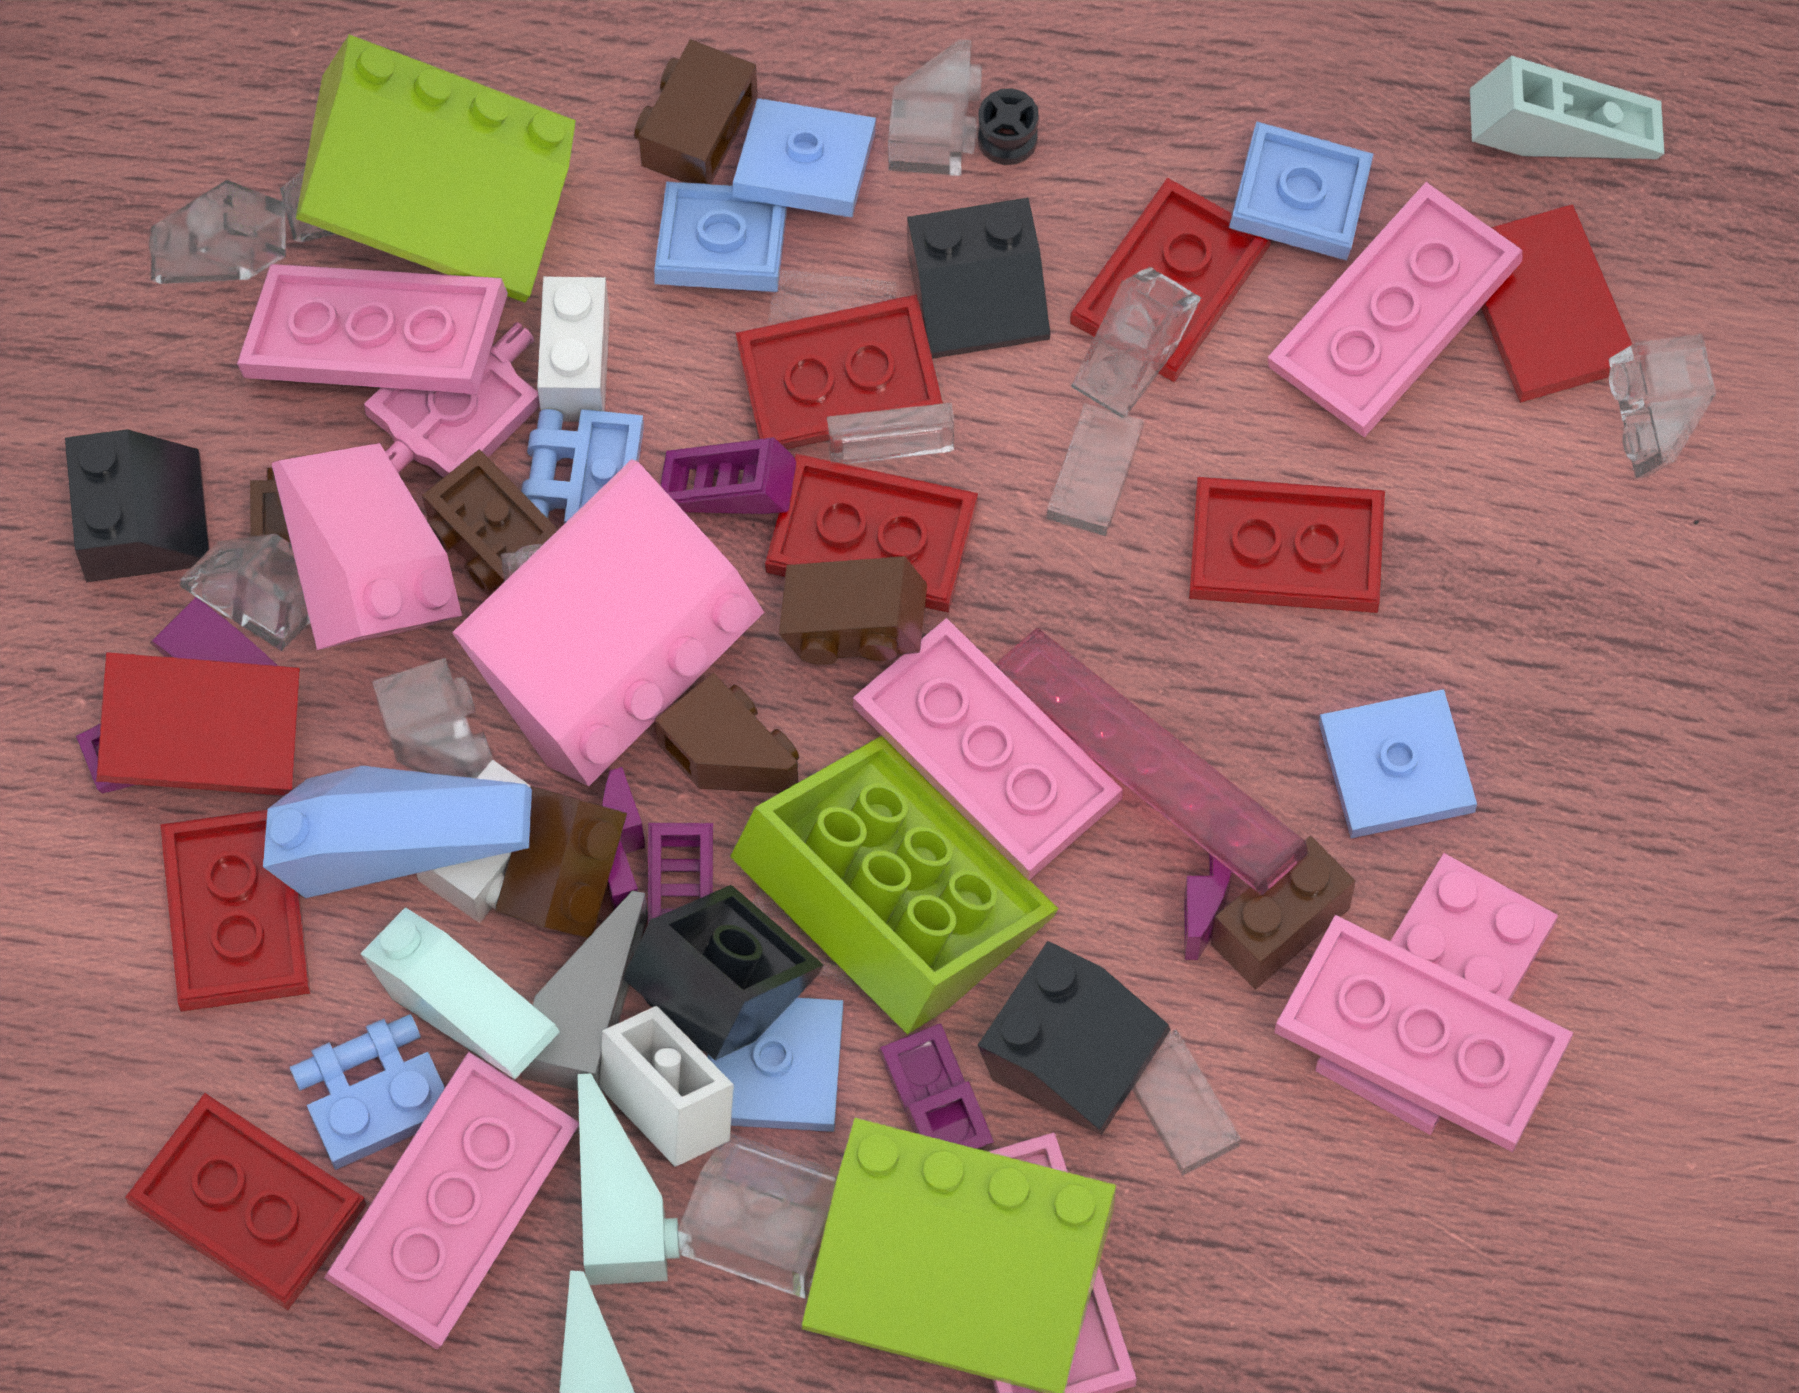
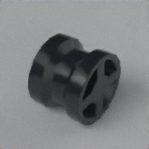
M1013 88L999 89L990 93L982 101L978 110V145L982 153L992 162L1002 165H1015L1027 160L1034 153L1038 143L1037 127L1039 115L1036 103L1025 92ZM1002 128L1006 130L1012 129L1015 134H1004L998 131Z

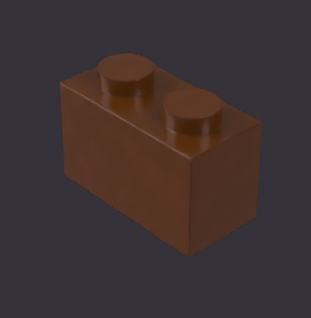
M690 39L679 59L672 57L667 63L660 82V91L662 92L654 107L647 105L642 110L636 123L634 139L639 141L641 166L684 183L712 184L758 96L756 64Z
M905 556L787 565L779 635L802 661L804 660L816 665L833 664L837 661V658L864 657L874 661H889L894 659L897 654L920 653L927 583Z
M530 785L532 796L529 848L511 852L495 911L544 928L589 938L594 933L627 813Z
M1310 835L1215 916L1211 945L1256 990L1329 927L1335 915L1341 917L1350 909L1356 881Z

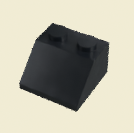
M1028 197L907 217V255L932 359L1050 340L1041 254Z
M129 429L65 437L75 552L86 583L212 566L199 449Z
M729 885L651 919L622 979L642 995L651 1007L658 1006L699 1049L705 1051L714 1060H718L755 1042L820 974L824 964L734 886Z
M1047 941L978 1043V1048L992 1081L1102 1136L1171 1029L1167 1022L1103 967Z

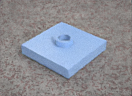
M757 98L733 180L732 198L853 217L875 136L876 118Z
M1256 121L1229 228L1347 261L1356 231L1373 153Z
M666 182L654 268L655 284L778 292L787 207L732 198L733 186Z
M1444 689L1320 714L1319 727L1350 838L1475 813L1477 802Z
M796 998L755 1042L718 1060H714L707 1054V1058L734 1084L731 1126L835 1131L843 1000Z

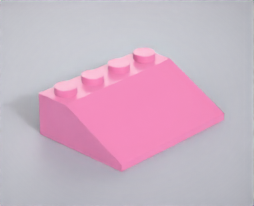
M631 459L452 633L545 764L572 779L590 786L764 611L736 568L639 462Z

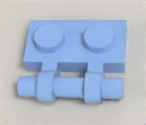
M553 409L541 410L539 412L537 429L531 431L529 435L527 453L532 457L529 479L522 482L521 492L547 518L549 511L555 508L566 509L565 524L631 459L639 462L644 431L643 415L581 409L578 431L562 430L564 416L561 412ZM563 458L573 459L570 482L554 480L556 463Z
M411 1014L388 1024L383 1018L367 1025L366 1034L332 1048L330 1043H326L311 1050L313 1057L289 1067L299 1091L324 1081L330 1095L308 1104L307 1108L335 1170L415 1135L445 1088L428 1052L403 1062L398 1048L421 1038ZM376 1057L379 1058L384 1069L383 1072L351 1086L348 1085L343 1074L344 1071Z

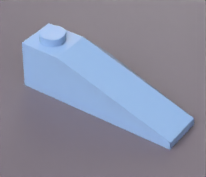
M358 766L307 778L267 810L263 867L304 898H310L529 848L532 789L522 783L371 766Z

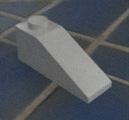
M632 891L536 994L533 1006L550 1019L560 1032L522 1072L523 1079L578 1091L577 1074L591 1073L601 1090L602 1031L618 1024L621 1018L629 989V984L622 978L641 941L648 920L645 893Z

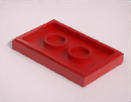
M1167 177L1070 313V324L1175 383L1271 245V240L1230 229L1231 212Z
M1573 204L1491 227L1522 250V262L1481 307L1520 403L1637 368L1639 358Z
M917 294L735 333L759 439L774 437L786 449H792L944 416V405Z
M796 454V468L789 510L778 515L765 561L766 573L785 577L787 565L905 556L927 583L925 608L949 613L978 504V493Z
M1197 477L1189 599L1378 613L1385 490Z
M106 652L96 782L285 796L292 791L300 668Z
M267 810L160 824L177 1000L181 1012L311 994L300 894L263 867Z
M206 1093L202 1095L125 1196L128 1205L287 1311L367 1205L362 1195Z

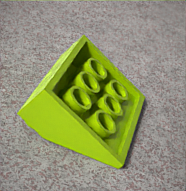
M349 34L322 76L296 219L447 275L502 278L508 292L507 297L526 303L532 292L569 169L576 120Z
M883 736L876 738L756 806L730 855V858L907 1035L954 1005L1048 923L1059 909L1030 880L1028 881Z
M854 1118L833 1192L803 1317L802 1329L1042 1393H1065L1114 1211L1116 1185Z

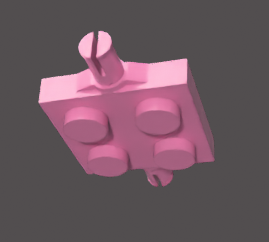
M515 322L513 327L491 347L477 394L381 387L364 403L366 416L389 433L394 441V444L385 452L398 474L412 460H415L418 463L431 467L444 478L479 449L489 457L540 407L538 391L521 379L511 365L534 342V337L527 328L523 329L522 324Z

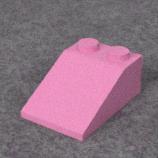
M380 443L279 460L271 463L317 650L417 630L462 616L447 553Z

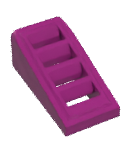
M774 437L668 450L665 455L660 486L684 512L737 514L787 512L790 505L796 461L794 456ZM690 469H696L693 489L686 490ZM719 470L716 486L712 487L714 471ZM744 470L742 483L737 484L739 471Z
M648 823L649 924L651 919L674 910L661 909V897L701 898L713 893V823ZM661 847L700 848V859H661ZM661 872H700V884H661Z

